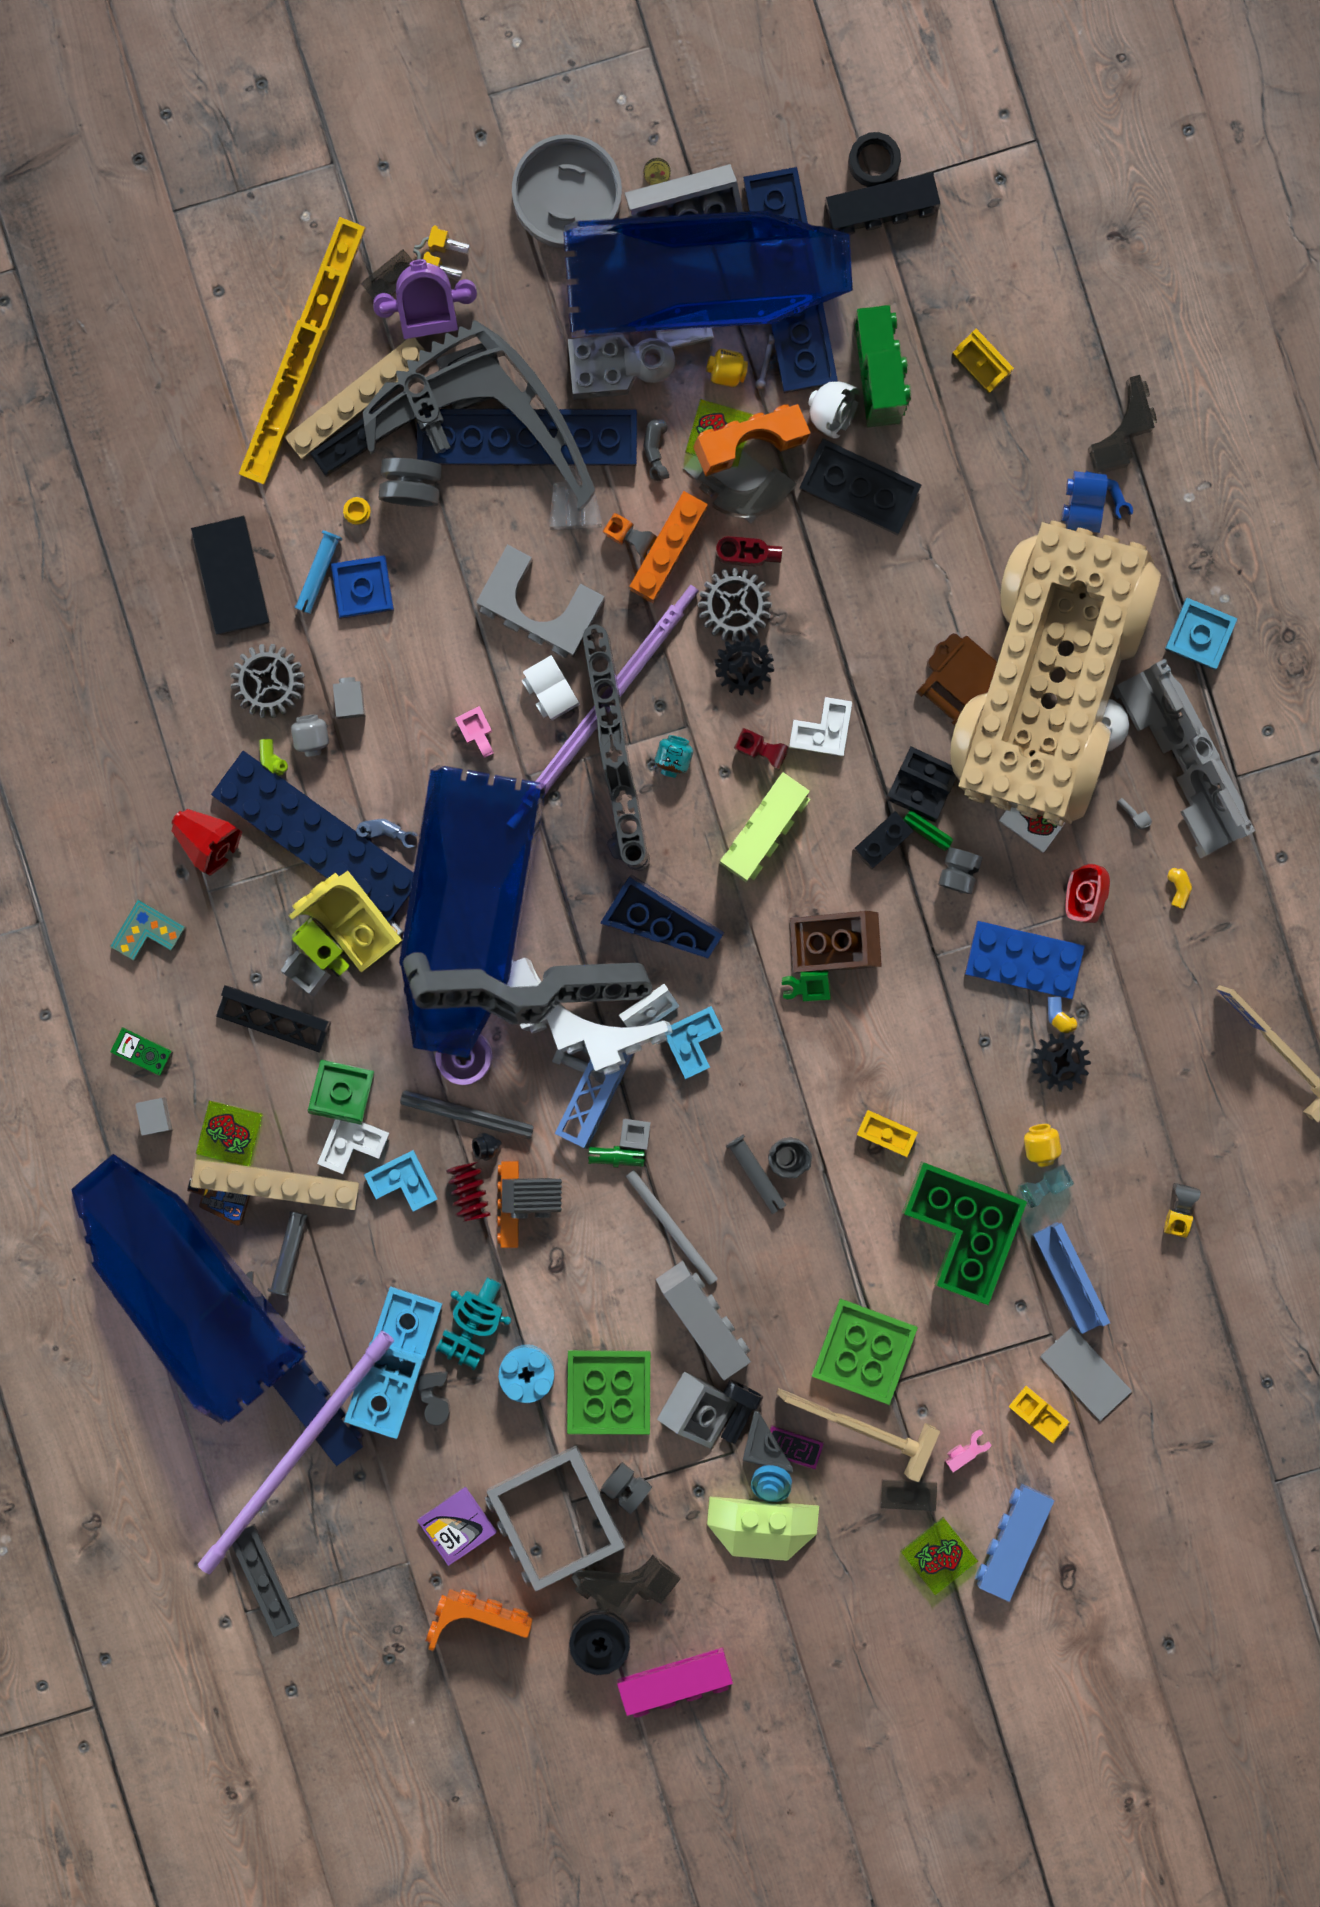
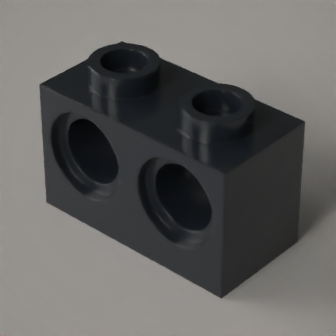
M894 811L859 843L853 851L872 870L914 831Z

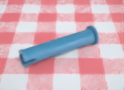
M324 530L321 532L324 535L297 604L294 607L301 611L305 601H307L303 612L308 614L312 613L314 603L337 544L343 539Z

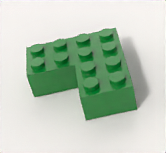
M890 305L859 308L855 314L854 324L867 428L900 424L902 416H905V411H907V406H909L911 401L910 385L904 384V379H906V374H908L906 357H901L899 340H894L895 329H897L896 312L891 313Z
M921 1161L902 1213L953 1233L934 1284L989 1305L1027 1201Z

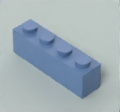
M1022 1483L1019 1489L1015 1488L1009 1499V1503L1012 1504L1009 1513L1002 1515L998 1524L1000 1533L997 1539L992 1538L987 1548L988 1560L985 1565L981 1563L977 1570L975 1579L978 1580L977 1585L980 1589L1010 1602L1055 1501L1051 1496Z

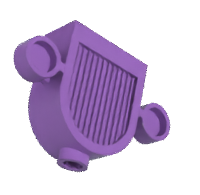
M419 259L412 261L410 266L400 274L396 283L397 299H394L390 294L381 293L375 297L373 308L374 312L382 318L390 317L394 312H399L404 339L458 330L454 302L462 304L472 303L476 299L477 290L475 284L467 279L459 281L455 285V289L452 290L449 278L441 268L426 263V260Z

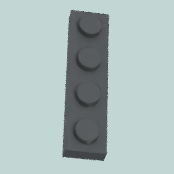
M252 1524L243 1530L232 1546L273 1637H276L298 1627L300 1623L255 1524Z

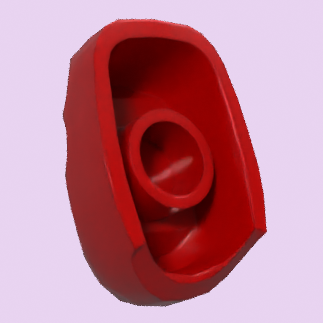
M1087 864L1071 872L1067 885L1065 905L1066 914L1071 920L1083 923H1096L1101 913L1104 911V905L1108 899L1110 876L1104 867L1096 864Z

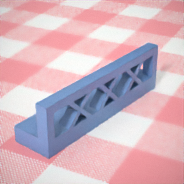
M623 1052L626 1063L619 1066V1071L605 1075L604 1083L596 1087H592L589 1078L591 1072L594 1071L590 1059L555 1132L556 1135L583 1148H589L633 1054L626 1055V1052ZM586 1083H587L589 1089L583 1091V1089H584V1087H585V1085H586ZM600 1089L596 1097L594 1091ZM591 1093L594 1102L591 1109L580 1112L577 1103L579 1097ZM574 1108H575L577 1114L571 1116V1114H572V1112H573V1110H574ZM588 1114L584 1122L582 1116ZM575 1118H579L582 1127L577 1138L563 1132L567 1122Z
M1056 1222L1032 1234L1079 1332L1083 1334L1099 1325L1105 1326L1109 1324L1108 1316L1062 1223Z

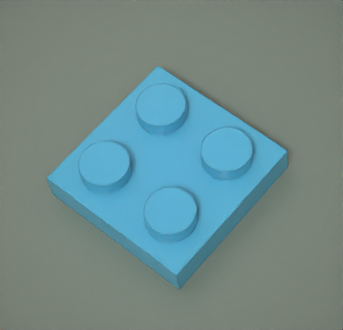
M1186 598L1165 650L1216 670L1238 618Z

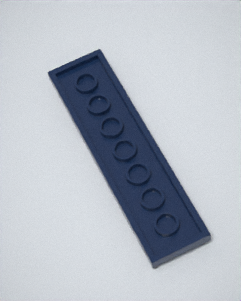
M797 167L743 177L750 215H764L807 229L809 232ZM751 218L754 237L802 233L800 230L758 218ZM754 220L758 221L757 226L752 224ZM789 228L792 230V232L788 234L786 232V229ZM810 232L807 235L798 237L755 240L765 298L777 299L803 296L813 298L812 302L770 320L783 393L821 387L828 382H838ZM793 299L796 301L795 305L806 301V299ZM793 300L767 301L769 316L795 306L790 304Z
M424 409L425 418H430V409ZM439 409L444 420L441 425L451 448L444 453L435 454L427 432L421 431L417 422L418 460L430 461L440 465L556 466L529 429L509 409ZM534 409L550 435L555 438L558 430L546 410ZM559 409L586 466H637V409ZM563 446L561 453L568 466H575L567 447Z
M244 750L211 793L214 798L327 879L334 873L341 876L346 871H349L389 923L421 881L418 875L366 838L358 836L354 829L276 773L270 772Z

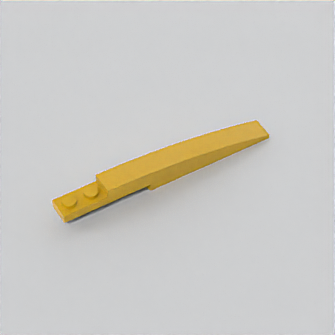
M339 217L301 318L297 321L240 468L239 475L265 485L348 282L347 277L366 227Z

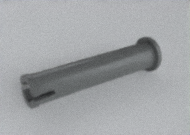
M742 1134L729 1142L725 1147L731 1149L768 1206L771 1214H774L778 1211V1208L773 1200L779 1209H782L787 1204L783 1201L743 1139L745 1136Z
M290 1211L272 1286L267 1291L289 1296L287 1289L308 1215Z

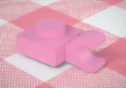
M480 706L455 718L468 744L476 741L484 758L494 754L485 736L491 733L492 730Z
M977 1430L971 1435L969 1445L964 1447L958 1445L947 1453L949 1457L945 1461L952 1472H955L974 1459L977 1454L985 1452L991 1447L989 1441L984 1445L977 1444V1438L983 1434L981 1430Z

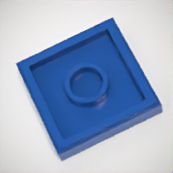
M385 555L331 564L340 619L394 611Z

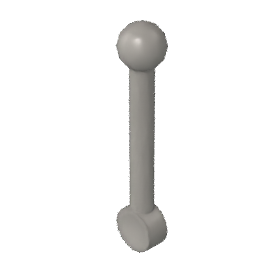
M770 334L760 378L755 383L756 388L759 390L766 387L764 380L774 344L773 334Z

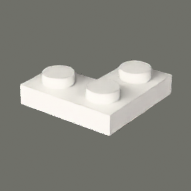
M825 697L821 724L793 720L789 748L844 756L852 701Z
M335 1119L317 1164L344 1174L354 1149L379 1159L390 1133L362 1122V1125Z

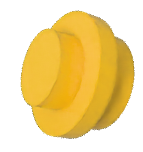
M354 497L345 503L343 514L349 523L361 525L369 519L371 508L365 499Z

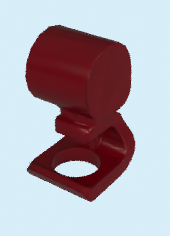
M745 728L742 729L734 746L735 750L753 759L758 755L767 758L777 771L780 770L789 751L787 745L782 743L774 745L765 743L763 736Z

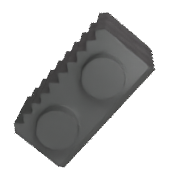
M556 1178L502 1179V1212L511 1213V1218H528V1213H535L536 1218H551V1212H561L562 1180Z

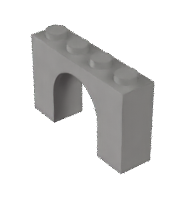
M507 544L476 602L477 606L481 607L479 612L491 619H494L495 616L505 620L503 625L515 632H518L519 629L528 632L527 638L537 644L542 645L543 642L554 646L552 651L564 658L567 655L574 657L583 641L585 629L593 623L605 597L580 584L567 609L561 616L548 622H538L529 619L519 609L516 596L518 587L533 560L532 557Z

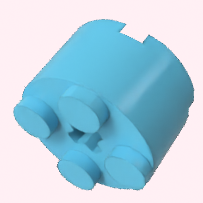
M520 1345L513 1348L504 1357L499 1368V1382L502 1390L510 1399L521 1403H532L543 1398L551 1389L555 1376V1367L551 1357L544 1350L534 1345ZM524 1367H528L529 1371H534L530 1380L520 1376Z

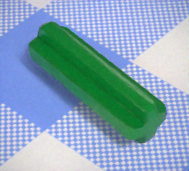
M909 811L903 819L912 830L943 851L948 850L953 843L952 837L913 811Z

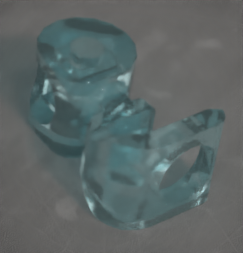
M1064 1164L1044 1172L1043 1180L1038 1181L1036 1184L1021 1183L1018 1185L1029 1208L1038 1206L1043 1197L1049 1192L1057 1194L1074 1184Z

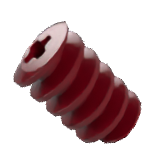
M478 1162L459 1165L446 1170L447 1174L455 1175V1178L448 1182L449 1185H456L458 1187L451 1192V1195L460 1197V1199L453 1203V1206L462 1207V1210L457 1212L455 1216L464 1218V1221L491 1216L490 1212L482 1211L488 1205V1201L479 1199L486 1194V1190L477 1189V1187L484 1183L483 1179L475 1178V1176L482 1172L480 1168L473 1167Z

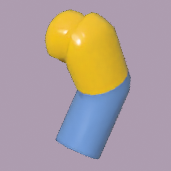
M1048 997L1049 1022L1060 1032L1066 1034L1074 1032L1077 1028V1021L1075 1018H1070L1062 1012V998Z

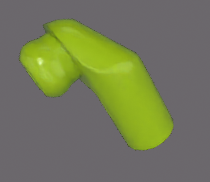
M273 739L259 740L260 763L270 772H274L278 776L283 775L288 770V764L284 759L282 760L274 754Z

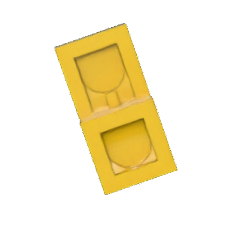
M1027 1386L1023 1388L1009 1405V1408L1053 1444L1071 1423Z

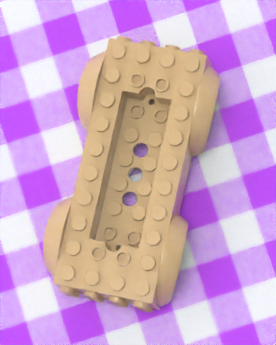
M1051 521L1050 524L1042 522L1038 535L1021 541L1015 547L1008 560L1001 585V608L1003 615L1010 625L988 693L972 698L959 715L951 741L950 756L953 772L960 781L958 786L965 792L964 795L969 797L968 799L979 803H984L985 799L990 800V803L995 804V807L1010 811L1011 807L1017 808V811L1021 812V815L1034 819L1037 818V815H1041L1048 823L1063 827L1064 822L1072 824V821L1082 818L1091 800L1111 731L1102 723L1121 660L1132 658L1137 652L1154 603L1161 573L1155 567L1149 551L1145 550L1146 546L1130 542L1128 546L1119 543V539L1113 536L1103 535V538L1092 536L1093 532L1087 529L1077 528L1076 531L1066 529L1067 525L1061 522ZM1063 641H1070L1074 645V651L1070 656L1065 657L1058 652V647ZM1061 668L1065 670L1066 676L1062 682L1055 683L1051 680V673L1055 669ZM1048 693H1052L1057 697V704L1052 709L1044 708L1041 703L1043 696Z

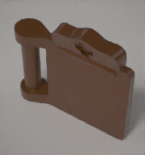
M955 633L950 634L945 641L935 646L933 655L927 660V666L933 673L916 693L921 697L923 695L950 717L953 720L951 723L956 726L961 712L931 686L937 682L965 706L972 698L988 693L997 661L968 636L961 638Z

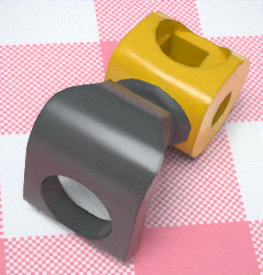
M1174 1183L1173 1189H1175L1178 1201L1175 1203V1209L1168 1211L1164 1233L1187 1238L1193 1221V1216L1188 1212L1191 1210L1192 1205L1199 1200L1201 1191L1194 1187Z

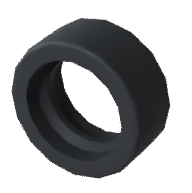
M869 132L860 136L852 145L849 154V170L856 181L867 187L891 182L897 175L901 163V152L896 141L889 135L881 132ZM870 144L881 145L890 154V166L881 175L872 176L866 174L859 165L860 152Z

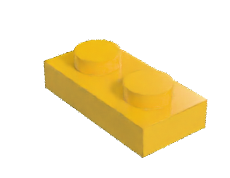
M867 1110L856 1135L908 1157L918 1132Z

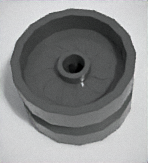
M410 458L382 459L381 475L392 481L380 484L379 500L406 506H438L440 491L428 484H435L441 481L442 466L434 462Z

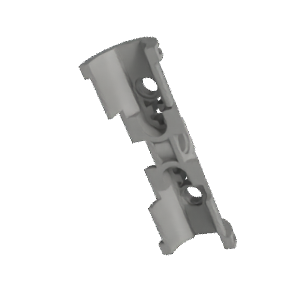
M1166 659L1114 686L1112 691L1116 699L1121 698L1137 731L1149 726L1163 754L1172 750L1185 773L1176 779L1191 806L1180 812L1198 845L1195 849L1199 857L1202 858L1256 831L1252 826L1251 820H1248L1245 814L1244 803L1229 777L1219 753L1199 720L1182 685L1173 677Z

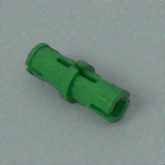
M589 1146L588 1154L600 1155V1157L589 1156L588 1164H612L616 1168L619 1165L640 1167L644 1165V1159L633 1158L643 1157L644 1149H620V1146H614L613 1148Z

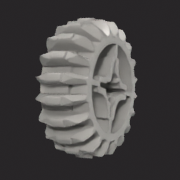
M736 567L733 568L732 576L729 577L727 570L723 569V579L720 580L718 575L713 574L712 579L715 584L712 585L707 581L704 583L709 593L700 591L699 596L707 599V601L698 602V608H706L707 611L701 612L699 617L701 619L709 617L710 620L706 621L704 627L709 628L714 625L713 636H716L719 630L723 631V641H726L728 633L733 634V642H735L734 638L737 634L740 633L744 640L749 630L752 635L756 636L758 631L754 626L757 625L760 628H765L766 626L760 618H770L771 614L763 611V608H771L772 603L764 602L763 599L770 597L771 594L769 591L763 593L760 591L766 586V583L763 581L756 586L754 583L757 581L758 575L754 574L750 580L747 579V569L743 570L742 577L737 576L738 569ZM733 583L744 585L735 594H730L720 589L725 585ZM750 591L754 593L757 599L758 610L756 615L745 604V599ZM743 594L739 605L742 610L737 611L736 609L729 613L730 603L728 600L733 599L734 601V599H739ZM714 595L725 606V611L719 620L712 609ZM735 616H740L750 621L738 627L726 625Z
M260 644V653L257 654L254 648L251 647L249 652L252 657L248 659L246 655H240V658L245 662L243 666L239 663H234V667L240 670V674L231 673V678L239 680V683L231 684V689H240V692L236 693L234 698L236 700L245 698L240 706L245 709L251 704L250 714L254 715L259 708L261 718H265L267 710L270 711L272 718H276L277 708L285 715L287 711L284 705L287 703L291 708H294L296 705L290 699L292 697L299 700L302 698L295 690L296 688H305L303 683L297 682L298 679L305 678V674L302 672L295 673L302 665L300 662L291 665V662L295 659L293 653L284 658L286 654L284 647H281L276 654L275 644L270 645L269 652H266L264 644ZM273 659L272 664H269L264 671L252 669V666L259 661ZM281 663L286 666L289 672V687L278 680ZM268 674H271V679L280 687L275 685L270 687L268 685V688H264L265 684L256 675L268 678ZM247 676L256 680L258 685L257 694L254 699L249 695L246 687ZM272 691L284 694L283 697L275 702L262 703L263 699Z

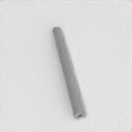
M635 1170L627 1174L625 1177L707 1283L711 1285L718 1279Z

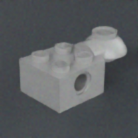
M623 334L568 339L573 400L628 395L635 377L645 382L657 383L670 376L675 366L673 349L668 343L658 338L642 340L635 346H631ZM650 353H655L661 360L656 365H649L646 363L645 357Z

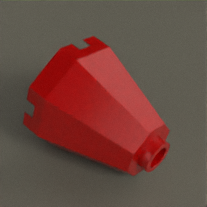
M190 809L179 811L172 819V833L194 866L209 876L225 866L229 859L224 858L229 850L234 853L238 848L242 831L227 821Z

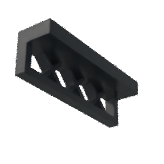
M224 985L221 993L223 997L216 1017L301 1047L321 1052L331 1021ZM229 999L240 1002L244 1010L243 1013L235 1017L224 1013ZM245 1004L252 1006L253 1008L247 1010ZM257 1009L266 1011L270 1021L261 1026L256 1025L249 1013ZM271 1013L278 1015L279 1017L273 1019ZM246 1015L248 1021L239 1018ZM283 1018L289 1019L296 1030L287 1035L279 1032L275 1022ZM297 1022L306 1026L299 1028ZM272 1024L275 1031L265 1027ZM309 1027L320 1030L321 1033L317 1044L313 1045L306 1042L301 1031ZM298 1033L301 1040L290 1036Z

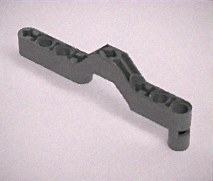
M591 625L583 633V642L597 717L603 769L612 802L622 860L630 869L642 871L648 867L650 855L647 851L639 801L629 761L624 716L611 642L608 633L602 626ZM596 633L601 637L599 639V646L602 652H597L595 644L591 641ZM599 660L608 661V667L603 672L594 670L595 663ZM605 686L613 688V694L608 699L599 697L600 690ZM605 707H610L613 716L617 718L613 720V725L609 726L607 721H604L608 719V712ZM613 745L618 753L622 754L618 756L617 762H613L611 758H608L613 755ZM626 794L628 798H632V800L627 802L630 813L635 811V814H625L624 806L618 802L622 800V795ZM627 821H634L637 824V828L632 834L623 833V825ZM641 851L640 859L630 861L631 852Z
M412 953L403 961V967L410 983L415 1003L419 1008L481 1007L513 1025L541 1023L559 1003L638 1000L648 996L652 991V984L644 965L641 963L554 966L544 972L543 981L538 986L510 987L487 975L481 969L431 971L428 959L423 953Z

